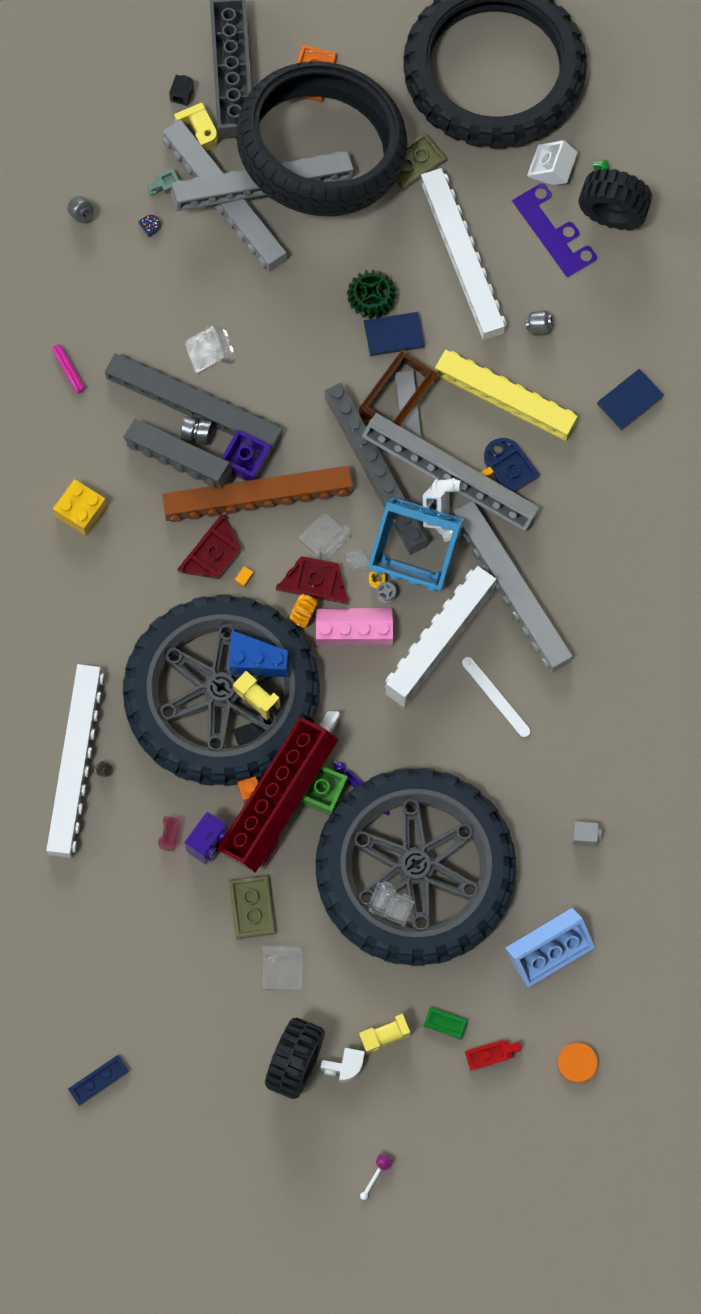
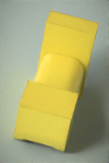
M203 103L174 114L175 122L181 120L185 126L191 123L196 133V140L205 151L216 147L218 142L217 131Z
M247 671L233 684L235 692L261 713V716L266 720L270 718L269 709L272 706L277 709L280 708V698L275 693L270 696Z
M403 1014L395 1016V1021L376 1029L372 1027L360 1032L359 1037L366 1054H369L397 1041L410 1038V1030Z

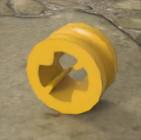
M374 572L369 574V584L371 587L377 589L381 583L385 582L384 572L383 574ZM378 575L381 576V577H380V580H382V581H381V582H380V581H377V582L375 583V582H374V578H372V577H373V576H374V577H378Z

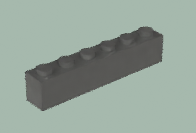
M134 419L123 436L127 443L126 445L130 449L142 451L145 456L149 458L154 457L163 465L169 464L180 473L186 472L195 480L201 479L212 488L216 486L222 489L233 471L229 462L137 419Z

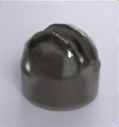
M101 761L97 765L96 773L101 777H109L113 773V767L110 763Z

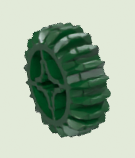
M374 269L372 274H369L367 270L365 275L359 273L358 278L353 277V283L348 285L347 300L351 303V309L355 308L356 314L361 312L362 317L368 314L369 319L372 318V315L378 318L379 313L385 316L386 310H391V306L395 305L394 299L397 298L395 293L396 287L393 286V281L388 280V275L382 277L381 271L375 274ZM382 288L387 293L385 299L382 298V295L380 294ZM359 290H361L362 294L364 295L362 300H360L357 296V292Z

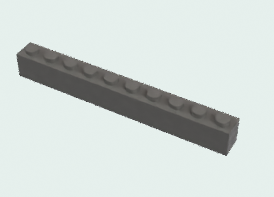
M114 353L105 370L106 379L199 421H211L212 427L232 436L235 435L237 430H240L271 445L272 454L282 436V428L276 422L265 421L258 414L252 415L240 406L234 407L224 399H216L209 392H201L191 384L185 385L179 379L173 376H165L158 369L152 370L147 368L144 363L139 361L136 363L124 354Z
M342 382L326 389L325 399L384 509L387 501L392 497L406 501L376 445L362 437L366 426ZM395 513L393 525L409 555L426 548L427 539L417 520Z

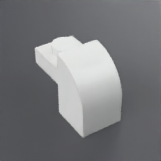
M345 1048L342 1063L322 1060L321 1071H324V1074L328 1076L340 1074L339 1082L341 1083L352 1081L361 1072L365 1051Z

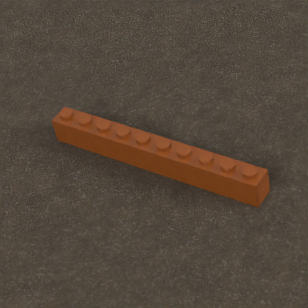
M349 466L224 484L222 489L215 486L214 488L203 487L164 493L162 498L166 521L178 522L184 518L197 519L204 515L212 517L224 512L232 514L237 512V510L245 509V511H252L257 507L271 508L276 504L290 505L296 501L309 502L316 498L324 500L336 495L344 497L352 493V483Z

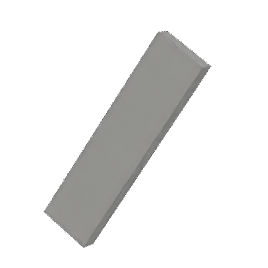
M413 371L395 372L399 413L416 391ZM416 405L401 427L421 438L418 405Z

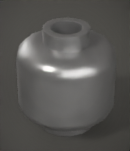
M76 196L68 203V213L77 222L84 223L93 217L94 206L85 197Z
M546 310L531 312L529 318L525 320L526 329L530 330L534 336L548 334L553 329L552 314H549Z

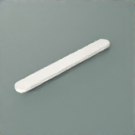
M470 657L464 658L462 665L517 733L521 737H528L530 729L473 659Z

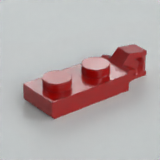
M502 1040L467 1050L465 1055L470 1071L508 1061L513 1058V1053L520 1052L522 1049L520 1042L509 1044L508 1040Z

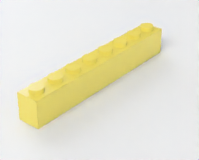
M445 349L435 367V372H439L438 377L564 441L568 439L577 422L578 416L573 411L559 407L554 401L543 399L538 393L527 391L520 384L515 385L509 382L504 376L493 374L488 368L477 366L474 361L466 360L454 351Z

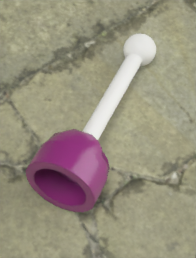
M381 1153L376 1160L378 1167L376 1173L365 1191L360 1194L362 1200L368 1198V1192L381 1170L389 1169L394 1162Z

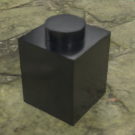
M175 75L169 92L170 102L188 106L194 89L193 79L186 75Z

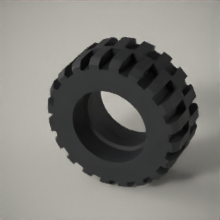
M604 168L603 170L597 169L588 174L578 203L584 215L589 216L592 221L612 229L631 230L632 228H638L645 222L652 201V193L648 185H645V182L637 179L636 176L629 175L624 171L620 172L617 169L609 170V168Z
M298 1017L292 1018L289 1021L277 1044L266 1074L265 1086L269 1090L291 1099H296L300 1096L322 1047L325 1035L322 1027Z

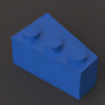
M235 631L231 633L228 664L231 675H243L247 671L251 676L289 677L290 656L287 650Z

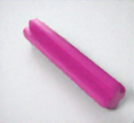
M60 344L54 346L52 351L76 393L83 392L85 390L84 385Z

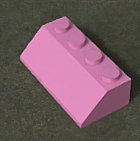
M392 608L316 609V646H393Z

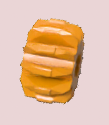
M300 595L290 615V621L298 627L305 628L313 616L317 600L309 595Z

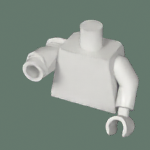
M455 478L446 480L435 479L432 486L423 494V506L449 514L450 492H460L462 481ZM423 522L424 527L435 528L442 535L444 542L451 540L452 530Z

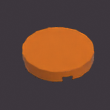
M575 1042L568 1044L562 1049L558 1056L557 1065L559 1072L566 1080L582 1083L593 1077L597 1070L598 1060L596 1053L591 1047L584 1043Z

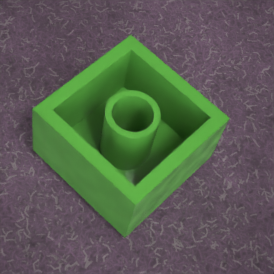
M322 766L301 799L300 804L330 816L340 801L348 783V776Z

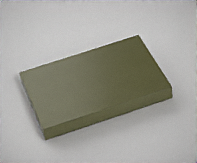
M423 133L407 144L405 163L396 181L403 191L420 180L421 174L433 171L447 161V158L426 133Z
M268 875L229 880L236 939L275 934Z

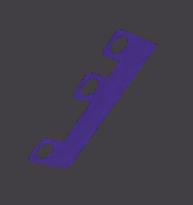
M540 183L511 201L568 278L596 261L597 255L590 246H584L574 253L571 251L567 243L577 238L580 232L572 222H567L555 229L539 206L550 199L552 193L545 184ZM539 188H543L547 192L546 197L543 199L535 196V191ZM569 226L574 229L575 233L572 237H566L563 234L565 227ZM581 252H591V260L583 261L580 257Z

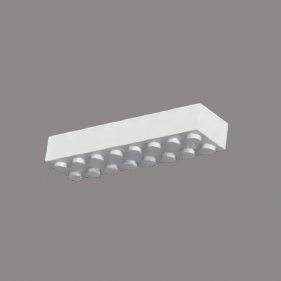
M479 566L475 570L471 569L465 577V583L463 585L459 584L455 589V596L445 602L442 607L444 610L441 614L437 613L431 621L433 623L429 629L425 628L421 633V640L410 647L408 651L410 654L407 658L403 657L397 665V671L395 673L391 672L385 681L387 683L385 686L386 695L402 707H406L495 591L496 578Z

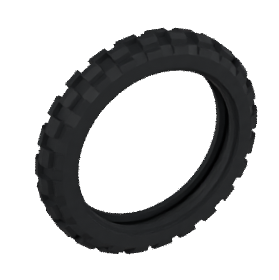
M433 0V3L425 7L419 14L416 23L410 29L405 44L403 68L408 93L411 94L413 103L418 111L425 115L426 120L435 128L443 130L445 135L455 140L461 139L469 145L477 147L479 145H487L490 148H503L506 145H513L515 147L527 144V141L532 139L537 140L547 135L548 131L552 128H557L566 119V116L573 111L583 91L587 70V54L585 44L581 38L582 34L577 24L573 23L570 18L571 15L562 6L559 7L554 2L555 0ZM487 11L507 12L531 21L549 37L558 55L559 75L552 90L535 106L508 116H485L461 108L441 91L433 77L430 65V58L435 43L452 24L469 15Z

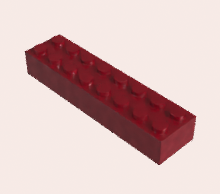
M300 717L217 850L234 862L256 873L335 747L338 739L328 730Z

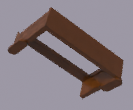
M401 350L360 405L359 415L362 421L368 424L377 413L370 409L369 406L402 362L421 373L425 379L394 419L393 423L400 427L431 384L438 382L439 372L429 369Z

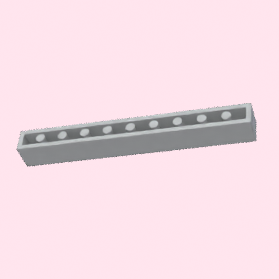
M181 120L163 130V143L167 148L173 150L176 160L184 164L183 167L187 174H192L194 178L223 174ZM244 199L215 204L217 212L226 217L225 220L229 227H234L238 238L241 241H245L248 251L252 255H256L257 261L262 268H266L270 272L287 261L286 251Z
M347 151L281 163L284 167L300 176L323 182L350 180L353 173V167ZM246 170L213 174L203 178L196 177L187 181L179 180L172 183L171 196L176 212L266 195L252 181Z
M377 413L370 420L362 435L364 439L433 479L446 480L455 478L461 480L462 489L458 492L459 494L523 531H526L539 509L537 505Z
M471 501L453 511V516L465 519L462 527L463 540L473 548L471 550L472 554L476 559H480L483 564L481 565L482 569L496 578L495 590L500 591L503 603L511 608V615L514 620L520 622L522 633L532 641L531 646L535 653L539 652L542 657L541 662L546 669L549 668L551 673L570 663L573 656L476 504Z

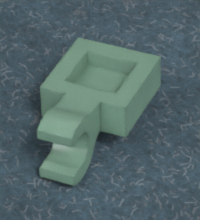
M170 169L156 175L157 181L147 184L149 188L147 190L150 196L157 194L161 189L165 194L171 191L172 183L179 181L174 170Z

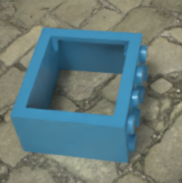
M392 497L386 503L368 568H371L372 572L377 574H383V572L390 574V577L396 580L406 579L412 585H425L431 591L441 590L446 584L465 519ZM395 513L453 531L441 572L436 571L434 573L387 558L384 555Z

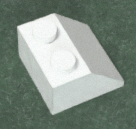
M564 140L540 144L537 146L527 176L551 185L567 183L578 152Z

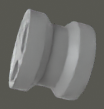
M383 582L378 586L377 598L379 602L390 604L395 600L396 588L392 583Z

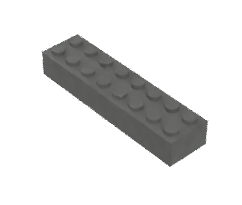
M210 0L218 138H235L241 107L252 90L246 0Z

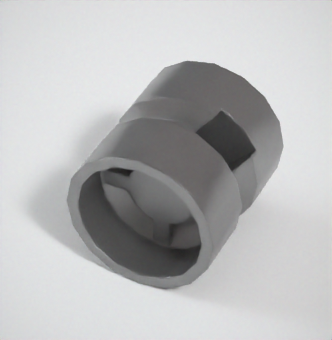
M185 417L181 431V440L192 442L195 439L198 444L208 445L212 422L206 420L197 422L196 418Z

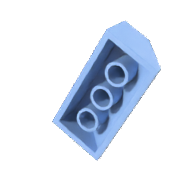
M573 908L505 947L512 964L528 988L595 948L583 919Z

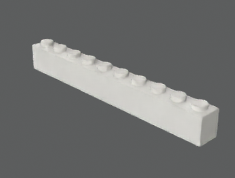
M442 168L421 174V186L482 339L486 340L504 334L505 318L500 316L499 303L492 296L494 294L492 285L486 281V270L480 266V255L474 251L473 238L468 236L467 223L465 220L462 221V211L460 206L456 205L454 201L456 200L455 193L448 186L449 178L447 174L443 173Z
M77 664L46 850L48 855L72 858V853H76L77 841L74 840L75 834H79L80 830L78 816L82 815L83 812L81 798L86 794L84 779L85 777L88 778L89 766H87V761L92 757L90 743L95 738L93 724L98 720L96 706L101 701L99 687L104 683V674L101 668L96 666Z

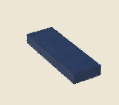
M117 1055L68 1088L77 1104L81 1106L129 1073V1070L119 1055Z

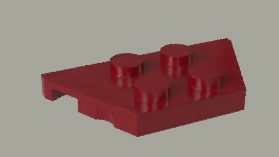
M223 514L218 517L178 567L177 571L179 573L219 579L241 552V547Z
M301 556L296 561L294 567L286 573L284 579L276 585V591L296 595L304 594L313 598L348 605V597L338 563Z

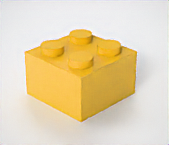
M74 479L54 506L53 511L55 517L86 536L107 508V502L104 497Z

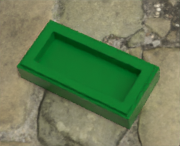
M430 1007L423 1027L461 1040L468 1020Z

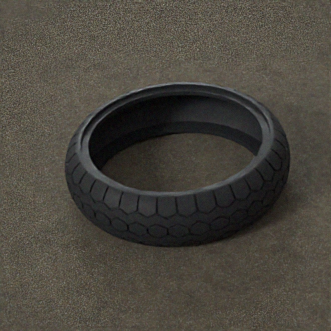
M323 61L301 62L285 66L270 73L248 94L238 116L236 128L237 147L242 164L248 175L271 199L301 213L315 216H340L367 208L381 199L392 188L405 163L407 133L404 120L396 103L373 79L341 64ZM303 96L332 98L355 108L371 122L381 139L384 156L372 170L351 180L323 182L308 179L290 171L273 157L262 139L259 124L272 108L287 100Z

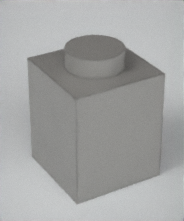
M575 821L572 845L596 846L597 841H601L602 829H598V823Z

